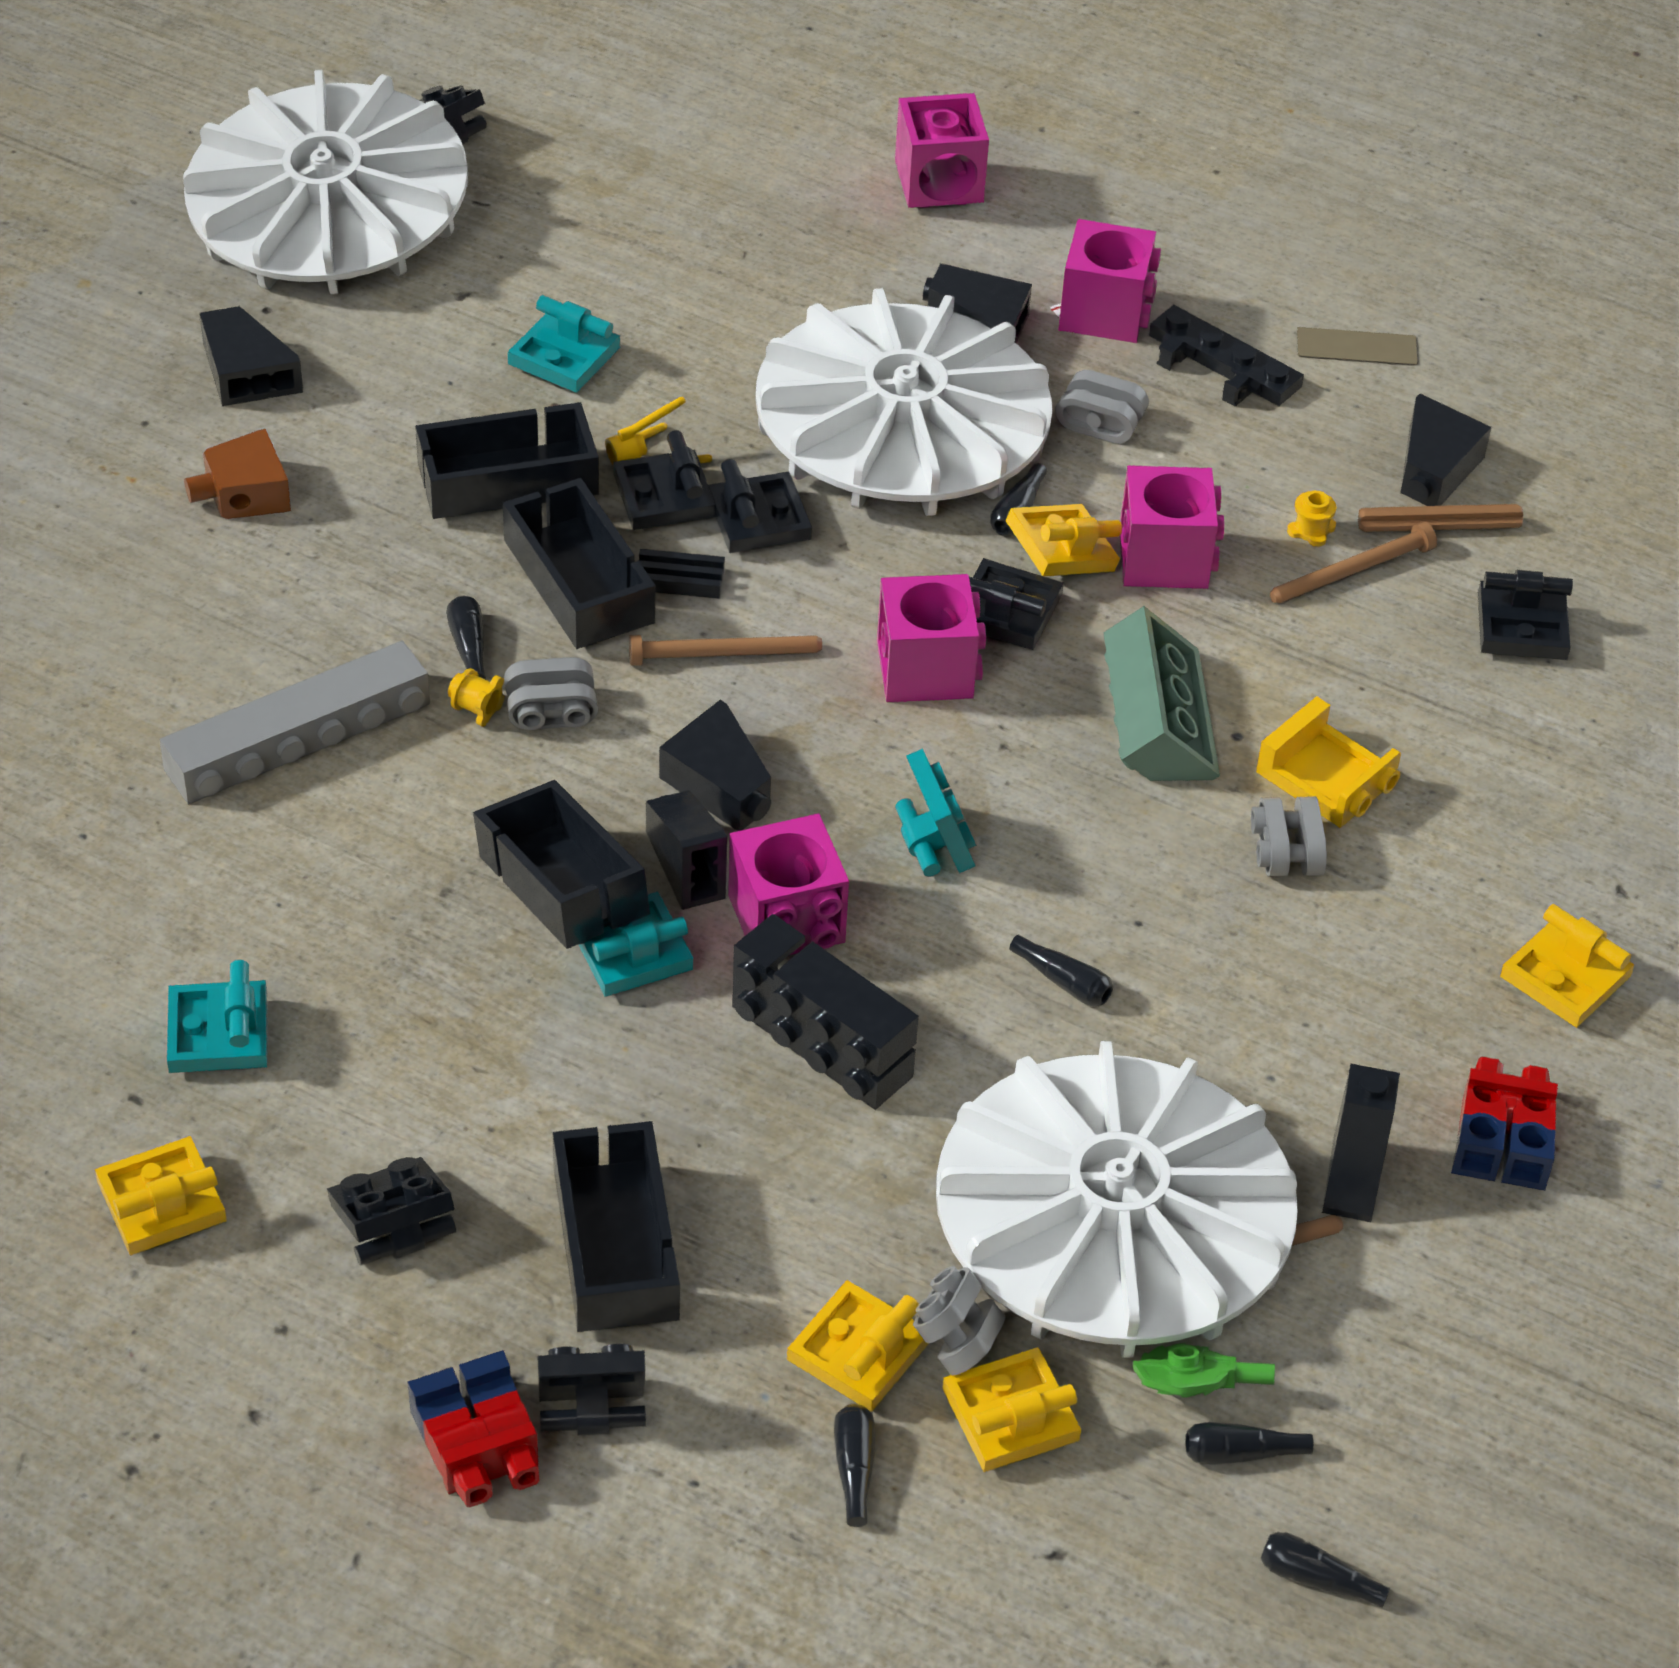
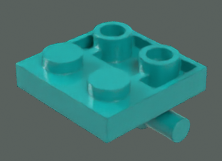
M541 295L537 300L536 309L545 313V315L508 351V365L577 393L620 349V335L613 333V323L593 316L591 310L570 301L562 303Z
M923 748L907 755V760L930 810L918 816L915 806L909 798L901 799L895 805L902 822L901 834L909 853L917 857L923 874L927 877L935 876L940 872L941 866L934 851L944 846L947 847L959 874L975 867L976 865L969 849L977 845L952 789L949 788L942 791L950 787L940 763L936 762L930 765Z
M658 891L648 894L650 915L614 930L609 925L605 926L604 934L579 945L604 997L693 970V956L682 937L688 934L687 923L683 916L672 918Z
M244 960L231 962L230 982L168 985L167 1065L169 1073L267 1067L266 980L249 981L248 962Z

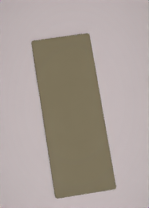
M1297 327L1298 356L1418 364L1415 335Z

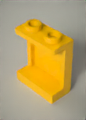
M1316 696L1261 741L1256 773L1294 798L1316 796L1321 816L1341 828L1354 816L1361 817L1368 810L1372 801L1382 792L1387 794L1395 787L1400 778L1398 766L1401 752L1392 748L1383 757L1379 758L1327 724L1331 705Z

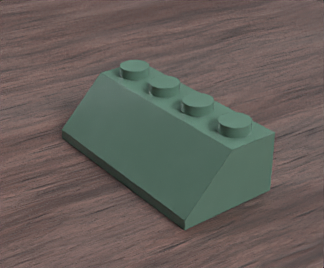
M1143 606L1103 632L1106 646L1104 656L1109 667L1111 681L1109 690L1113 697L1115 708L1114 723L1118 729L1120 743L1118 749L1119 756L1127 768L1138 771L1150 781L1214 780L1220 776L1199 649Z

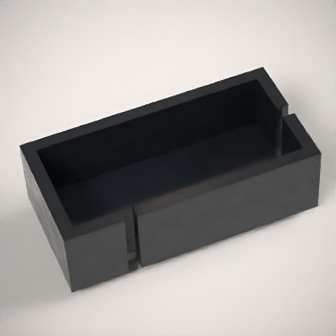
M582 403L544 407V445H538V414L536 408L415 425L417 462L424 488H426V496L432 518L454 517L503 509V502L534 492H539L542 497V503H546L547 488L578 478L584 481L593 496L599 495V456Z
M581 478L546 489L547 527L542 528V497L539 492L503 502L504 541L576 650L655 623L656 585L640 562H635V555Z
M556 780L473 812L480 858L498 877L502 876L503 882L566 949L586 943L590 939L604 934L605 926L609 925L614 930L650 915L645 869Z
M771 914L734 945L732 1007L744 1020L754 1022L768 1032L780 1046L788 1047L804 1058L816 1072L824 1073L840 1084L852 1098L862 1100L876 1110L914 1076L916 1049L913 1046L917 1042L919 1016L813 941L778 969V964L805 942V935L775 914Z
M652 1121L607 1126L608 1164L599 1165L598 1127L552 1132L553 1167L577 1332L680 1320V1281L674 1247H672V1234Z

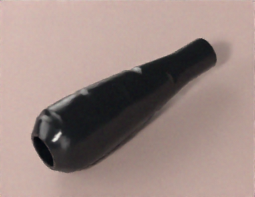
M1034 463L1028 473L997 503L990 515V524L996 533L1003 536L1015 535L1006 522L1007 516L1011 508L1033 506L1040 483L1047 474V469L1043 464Z
M458 596L447 606L446 615L449 629L466 669L472 668L476 670L478 676L486 680L483 666L484 634L481 608L474 598Z
M1019 934L1011 941L1010 951L1027 960L1045 977L1078 1001L1096 1007L1104 1005L1110 998L1113 991L1112 981L1101 970L1061 952L1035 944Z
M860 1404L844 1406L836 1414L834 1421L836 1459L846 1501V1522L851 1527H862L867 1524V1498L875 1456L876 1427L874 1417L871 1411Z
M1198 1423L1189 1428L1185 1436L1187 1456L1196 1463L1209 1465L1241 1463L1290 1454H1312L1314 1448L1312 1434L1277 1432L1241 1424Z
M1278 1531L1270 1534L1261 1555L1264 1566L1276 1575L1292 1579L1295 1582L1310 1587L1363 1599L1382 1608L1390 1590L1389 1587L1367 1578L1325 1550L1288 1532L1281 1533Z

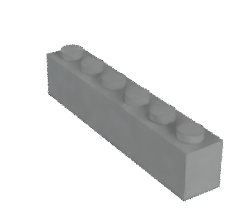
M402 640L160 738L164 771L187 804L212 796L226 788L253 779L260 774L294 762L301 757L335 745L342 740L369 729H374L383 723L429 705L428 672Z

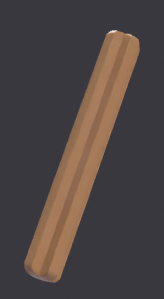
M1518 504L1361 508L1358 513V526L1364 532L1411 531L1414 525L1423 521L1428 522L1434 530L1519 528L1523 524V508Z

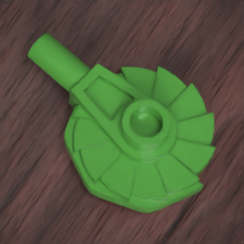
M1186 1343L1167 1347L1163 1345L1158 1346L1149 1354L1144 1352L1141 1361H1133V1369L1142 1381V1385L1158 1390V1394L1179 1395L1181 1398L1201 1393L1208 1395L1219 1388H1235V1383L1274 1385L1275 1364L1236 1362V1357L1224 1356L1209 1350V1347L1192 1346Z

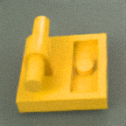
M1083 504L1011 508L1006 519L1007 524L1042 576L1115 571L1120 558L1106 538L1119 537L1121 535L1122 524L1119 520L1097 521L1094 517L1090 516Z
M1553 903L1548 907L1543 916V919L1549 923L1503 964L1500 977L1577 1028L1631 977L1635 964L1630 962L1632 955L1607 939V932L1584 917L1578 920Z
M191 1136L95 1169L97 1183L130 1256L227 1221L225 1208L214 1187L218 1185L212 1166L205 1167Z
M846 1280L787 1348V1360L872 1412L929 1344L924 1341L913 1326L914 1320L912 1318L916 1314V1308L919 1303L913 1297L904 1295L893 1308Z
M1039 1347L968 1369L958 1375H949L943 1378L942 1390L983 1472L1080 1441L1082 1429L1070 1406L1077 1404L1075 1389L1071 1384L1059 1387Z

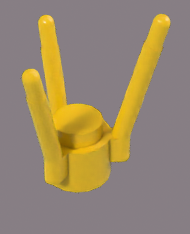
M679 397L633 425L618 430L617 435L606 438L605 448L613 467L616 461L642 458V456L647 455L645 440L666 430L667 423L662 422L645 430L643 429L682 406L686 402L685 398ZM710 454L697 455L700 463H709L713 460Z

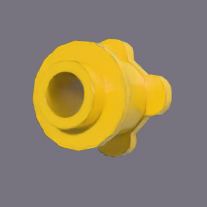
M1314 490L1302 493L1296 498L1294 504L1297 513L1296 521L1288 524L1287 533L1292 538H1301L1308 541L1311 546L1321 547L1326 543V536L1329 533H1333L1336 529V521L1333 519L1337 510L1336 502L1322 491Z
M472 668L466 669L463 673H457L451 680L448 688L451 707L458 711L464 708L477 714L476 724L485 727L491 716L503 705L505 695L502 692L504 678L495 675L491 681H487L479 677L477 671Z

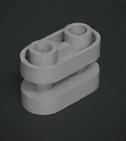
M1082 370L1077 372L1072 378L1067 391L1056 405L1055 414L1058 421L1071 431L1112 443H1124L1130 439L1138 425V421L1144 415L1149 405V398L1145 390L1136 383L1092 370Z
M568 657L523 660L512 664L505 671L504 681L508 696L509 720L518 728L535 730L580 727L591 722L598 713L596 693L593 690V669L584 659Z
M1261 797L1259 807L1251 808L1252 834H1259L1260 836L1256 846L1258 867H1265L1268 877L1287 876L1290 862H1300L1304 876L1324 875L1327 850L1317 797H1297L1294 810L1290 811L1283 810L1280 797ZM1287 829L1295 830L1297 844H1289Z
M951 1266L941 1271L931 1281L930 1286L933 1289L928 1297L917 1306L916 1313L918 1315L914 1320L913 1326L926 1343H933L943 1338L945 1342L937 1357L950 1375H958L973 1367L989 1352L1005 1321V1315L992 1299L976 1304L975 1299L981 1289V1283L968 1267L957 1270L955 1266Z

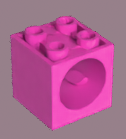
M975 93L899 98L895 163L908 208L983 203L989 138Z
M1083 219L1077 220L1064 272L1059 331L1137 343L1140 327L1148 328L1152 305L1146 304V302L1154 303L1156 294V273L1151 272H1158L1162 250L1161 248L1154 247L1156 231Z
M1127 465L1120 517L1122 524L1120 548L1123 586L1208 589L1211 572H1218L1219 546H1215L1216 540L1222 541L1224 537V515H1217V511H1220L1221 486L1214 485L1212 468Z
M968 574L881 578L877 646L886 702L974 698L975 681L982 680L983 677L982 656L978 654V649H985L986 631L984 623H977L976 618L980 617L979 592H971Z
M819 813L730 833L728 896L745 936L771 914H775L805 935V942L790 955L799 953L812 941L823 949L846 942L849 879Z

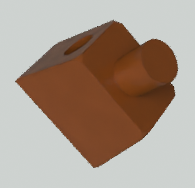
M266 429L257 430L207 448L203 453L205 474L184 478L189 502L194 503L213 498L221 517L225 519L291 511L288 478Z

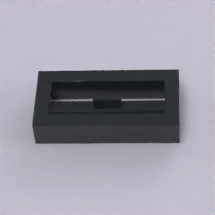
M640 549L638 561L656 585V593L720 599L725 571V557Z

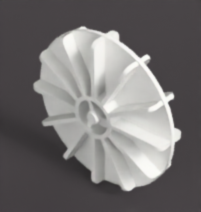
M315 70V85L286 90L268 97L258 87L248 90L250 105L237 111L220 125L205 123L200 129L202 143L183 175L185 204L190 222L198 236L206 244L207 253L213 260L221 261L224 259L243 270L255 273L258 284L262 288H272L278 279L297 282L327 281L330 294L339 293L338 280L370 274L387 267L397 276L406 273V258L420 251L436 237L448 238L454 231L453 218L461 206L468 185V166L464 147L454 128L445 119L443 107L438 102L429 101L423 103L407 94L395 91L392 78L383 74L377 78L373 85L358 83L325 84L323 70Z
M879 288L873 290L872 304L858 305L830 312L823 305L816 303L808 307L806 322L797 326L782 338L770 340L766 347V357L759 369L756 381L758 425L760 432L768 436L779 451L789 459V472L795 479L801 480L812 475L835 487L852 492L851 507L861 509L869 496L893 501L921 502L925 515L933 516L936 515L937 502L940 500L960 498L979 492L984 493L991 499L1001 496L1004 493L1006 480L1018 474L1030 462H1035L1040 458L1043 445L1050 430L1052 416V398L1048 387L1049 374L1047 368L1043 364L1035 363L1015 343L1016 329L1008 322L990 329L975 319L953 312L955 298L950 295L944 296L938 308L915 304L888 303L884 289Z
M1111 1041L1100 1042L1099 1055L1059 1058L1036 1064L1031 1057L1025 1056L1017 1060L1014 1074L994 1084L973 1102H965L957 1113V1121L948 1134L940 1155L936 1178L937 1214L944 1235L956 1258L963 1268L968 1267L981 1283V1288L1013 1313L1032 1322L1031 1335L1042 1340L1048 1330L1080 1340L1120 1345L1122 1358H1133L1135 1345L1178 1341L1200 1334L1207 1340H1213L1221 1335L1223 1324L1239 1316L1256 1303L1267 1290L1275 1286L1289 1256L1296 1231L1298 1213L1296 1174L1290 1170L1278 1143L1264 1126L1266 1112L1260 1105L1252 1104L1246 1107L1231 1094L1197 1076L1198 1061L1189 1057L1185 1059L1180 1068L1149 1059L1113 1055Z

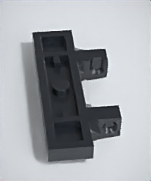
M1172 305L1150 323L1149 336L1162 343L1159 346L1160 354L1157 365L1171 371V365L1182 362L1186 357L1229 379L1224 383L1222 400L1234 407L1251 393L1280 406L1302 387L1304 374L1176 305Z

